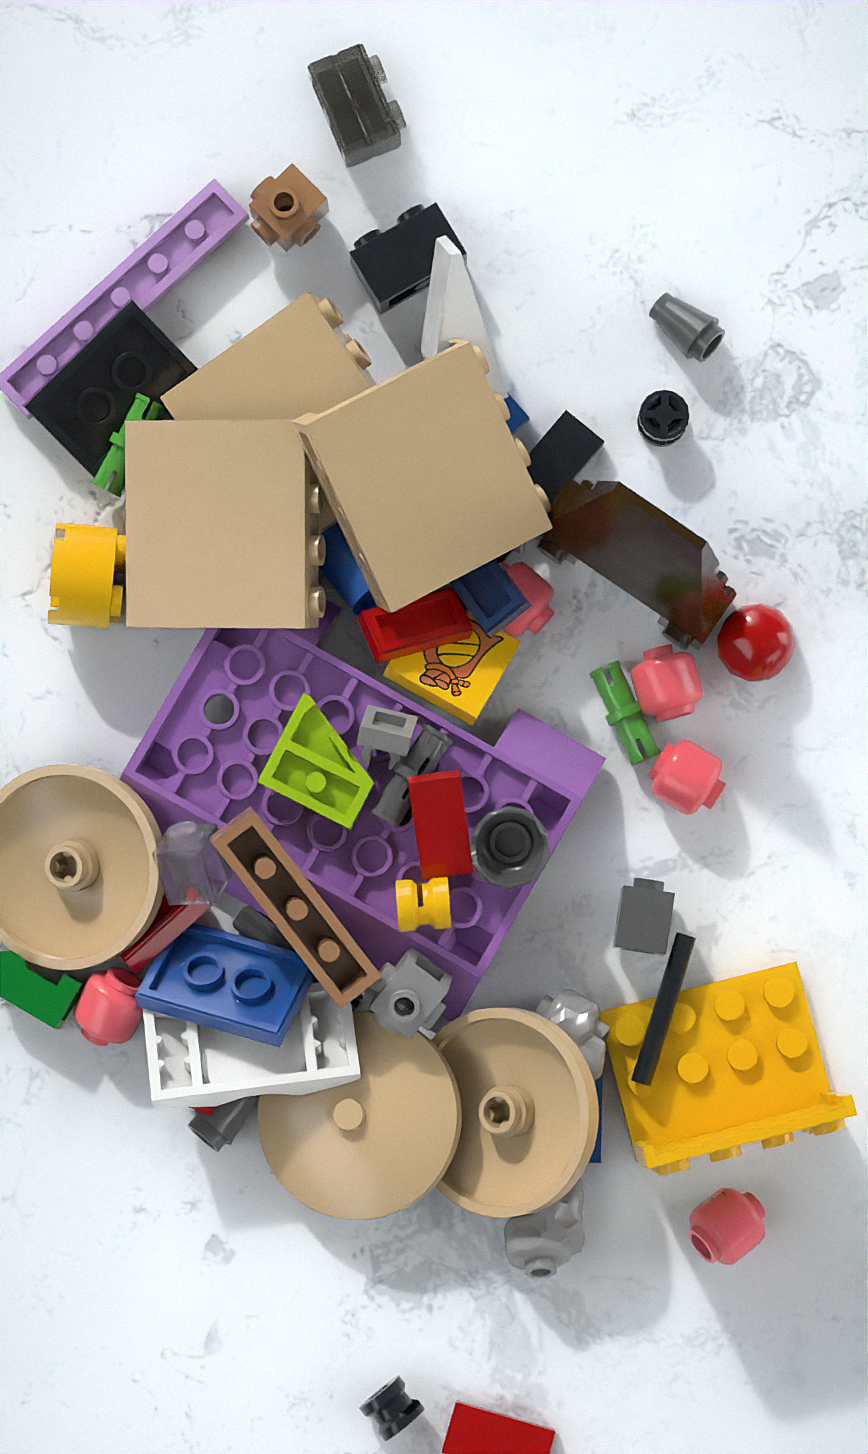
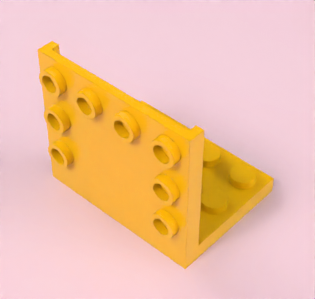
M797 961L680 991L651 1087L631 1081L656 997L600 1011L599 1020L611 1027L605 1043L635 1160L647 1169L651 1168L659 1176L689 1169L688 1158L708 1153L711 1162L742 1155L740 1145L761 1140L763 1149L794 1142L792 1132L801 1129L803 1132H809V1134L815 1133V1136L847 1128L845 1118L857 1115L852 1094L830 1090Z

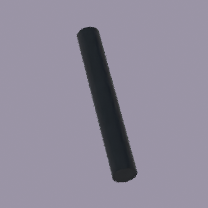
M676 933L631 1081L651 1087L696 938Z

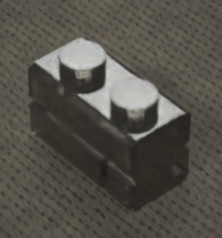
M356 44L339 51L336 55H329L307 66L309 80L346 168L353 167L370 160L374 156H380L401 146V133L399 130L407 127L397 100L387 102L380 86L388 83L377 54L368 57L364 45Z

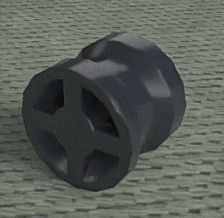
M669 390L655 391L648 395L641 404L637 418V427L642 438L649 444L658 447L671 446L679 441L689 421L690 414L687 403L683 397Z
M399 1375L386 1383L359 1407L365 1417L373 1418L379 1425L378 1434L384 1441H388L398 1434L425 1409L419 1400L411 1399L405 1392V1382Z

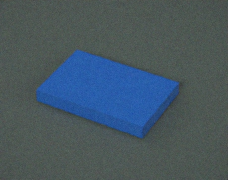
M192 923L155 957L135 994L137 1007L280 1048L315 976L296 951Z

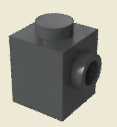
M634 878L633 886L624 885L621 887L612 948L660 956L666 955L675 893L663 891L665 882Z

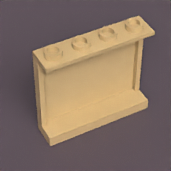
M306 292L166 392L160 399L174 420L297 419L308 412L318 415L377 384L367 370L372 361L364 348L356 339L349 342L339 326L345 321L334 303L328 297L321 300L320 297ZM327 498L324 512L318 514V535L338 522Z
M454 338L448 341L450 348L318 415L308 412L291 421L376 605L390 613L553 528L547 516V513L551 511L548 497L540 485L533 484L526 468L531 465L529 454L518 438L513 439L506 423L510 419L509 409L502 396L497 391H492L485 376L490 371L487 359L476 344L472 346L471 342Z
M295 419L125 421L126 627L295 629L319 627V618H322L325 613L326 596L324 588L318 587V566L324 564L326 546L324 536L318 535V514L324 512L326 496L320 483H318V478L291 421Z

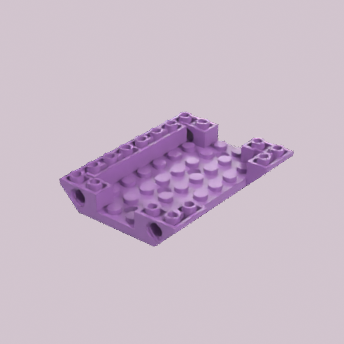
M327 599L324 616L319 618V627L206 628L119 779L137 792L152 812L163 838L166 858L268 916L209 839V837L240 813L251 807L379 972L387 962L395 967L412 946L452 976L448 993L441 1000L446 1005L441 1016L450 1022L460 1017L541 873L531 883L512 889L491 885L475 871L473 873L446 876L448 877L451 929H434L431 925H420L415 931L399 932L395 881L412 880L416 884H427L431 879L422 880L413 816L406 825L400 826L397 829L370 812L371 807H374L395 772L389 769L391 755L386 751L375 749L369 764L362 762L361 752L363 746L356 744L367 705L418 717L410 749L423 730L422 727L425 723L453 740L452 745H449L432 773L459 769L470 845L474 828L488 812L506 806L525 809L534 814L544 824L548 834L549 861L607 758L519 708L494 747L320 649L343 610ZM303 693L311 696L322 714L374 782V786L351 831L257 782ZM216 696L227 697L234 704V714L224 724H213L205 716L207 703ZM402 756L400 763H402L405 756ZM418 903V907H423V903Z

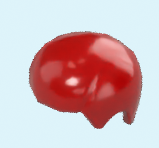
M764 603L742 606L734 610L721 626L720 632L717 635L718 658L730 674L748 682L769 680L779 674L793 655L795 647L793 626L780 610Z

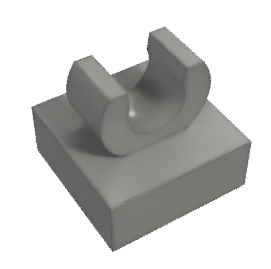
M368 704L356 744L363 746L361 752L362 762L369 764L375 749L386 751L391 755L389 769L391 770L397 761H401L402 756L407 757L418 717Z

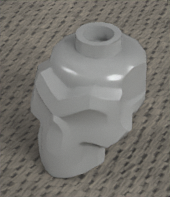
M565 989L555 999L546 995L534 1013L556 1024L573 1040L583 1054L595 1082L603 1071L606 1052L605 1041L609 1036L611 1027L599 1020V1006L574 990Z
M581 1177L571 1190L554 1204L535 1213L512 1217L506 1223L504 1228L506 1257L512 1266L525 1270V1274L528 1277H550L556 1274V1268L567 1263L573 1254L581 1252L585 1239L581 1225L584 1204Z

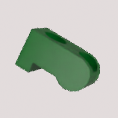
M0 951V997L52 1028L61 1029L86 984L67 974H63L59 983L56 984L32 970L30 962L19 954L12 951Z

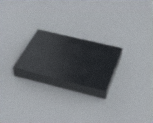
M129 299L22 406L95 478L113 444L109 439L113 432L119 433L136 399V394L140 393L150 399L142 415V419H145L153 402L166 407L160 397L196 372L198 368L138 305Z

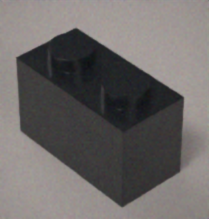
M437 202L427 208H424L422 204L411 207L397 218L399 224L383 233L379 229L366 233L355 241V249L349 252L352 268L381 315L429 287L437 238L446 235L459 249L465 266L467 265V252Z

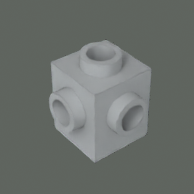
M411 946L395 967L387 962L381 968L379 973L382 977L370 986L375 992L369 1009L374 1012L375 1020L384 1029L393 1034L401 1032L409 1039L413 1037L421 1026L428 1031L439 1019L446 1008V1005L441 1000L448 993L452 980L451 975Z

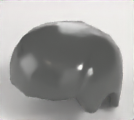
M506 806L488 812L474 828L470 845L472 864L476 871L491 885L512 889L531 883L542 872L548 861L549 842L544 824L534 814L525 809Z

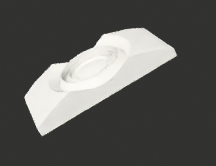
M320 982L311 984L280 1048L143 1008L153 1106L215 1107L247 1096L263 1094L305 1095L361 1079L351 1002L340 1009Z

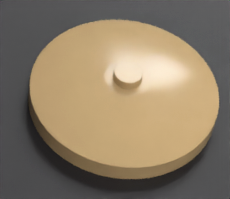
M83 764L43 766L14 778L0 790V941L12 952L19 954L31 963L59 970H75L108 962L130 949L144 935L153 922L161 905L166 884L167 863L164 842L159 826L146 803L137 792L119 780L118 777L102 769Z
M486 1008L466 1013L454 1019L443 1027L431 1040L443 1054L452 1069L459 1089L462 1107V1123L457 1149L447 1171L436 1185V1188L456 1205L467 1211L487 1217H515L545 1209L560 1200L577 1183L585 1171L594 1150L598 1132L599 1106L597 1091L590 1068L573 1040L560 1027L537 1013L518 1008Z
M352 1012L361 1079L305 1095H260L258 1103V1131L262 1150L272 1172L282 1186L298 1201L312 1210L327 1216L347 1220H370L390 1216L409 1208L420 1201L438 1184L447 1171L457 1149L462 1123V1107L459 1089L452 1069L437 1046L419 1030L411 1039L401 1032L393 1034L384 1029L375 1020L374 1013Z

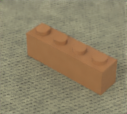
M248 807L209 837L215 848L340 1009L382 977L251 807Z

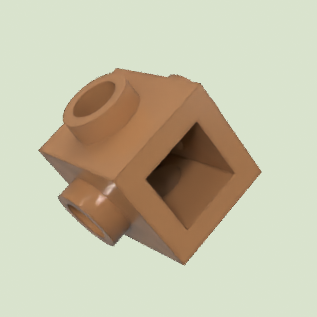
M293 163L276 179L272 176L265 178L253 190L250 196L253 201L249 204V208L254 219L250 224L251 228L268 246L271 247L277 242L286 252L295 244L302 247L308 243L321 227L318 222L329 212L327 197Z

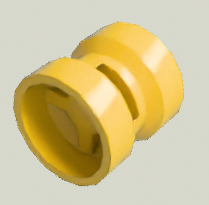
M448 877L432 878L427 884H416L412 880L395 881L399 932L415 931L420 925H431L434 929H451ZM418 903H423V907H418Z

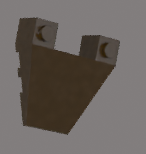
M568 480L551 504V511L547 513L553 528L535 537L539 541L536 548L550 560L561 565L565 559L575 565L579 559L658 613L660 617L657 623L665 627L661 634L683 650H687L691 645L699 651L737 595L732 587L725 585L729 579L724 572L719 570L715 575L714 571L720 563L708 541L620 481H597L594 486L589 480H583L580 485L575 480Z

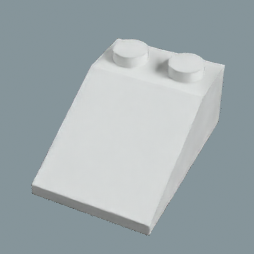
M446 235L439 237L435 243L420 348L423 360L450 348L448 341L454 338L470 341L472 346L476 344L482 350L487 359L490 371L485 376L492 391H497L503 399L507 398L508 394L462 254Z

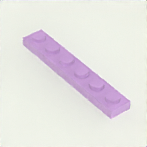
M214 178L0 373V390L30 420L33 416L22 405L129 299L133 300L146 314L250 219L249 214Z

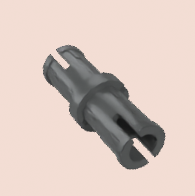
M426 723L409 750L407 757L405 756L402 763L397 761L391 770L395 774L374 807L370 809V812L397 829L411 807L407 777L431 774L449 745L453 743L452 739Z

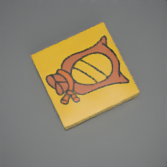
M466 612L474 629L469 639L392 659L387 665L383 676L473 726L521 642L502 631H499L493 637L487 635L475 617Z

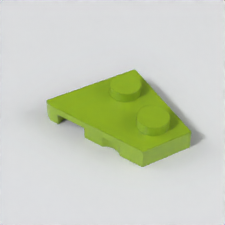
M305 693L300 698L257 781L260 785L350 831L374 786L372 779L322 714L314 700Z

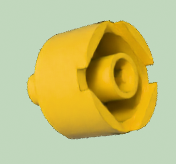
M56 522V537L64 539L54 538L49 596H51L50 607H59V609L48 610V624L109 629L110 622L120 623L123 586L113 585L114 572L124 573L126 535H118V528Z

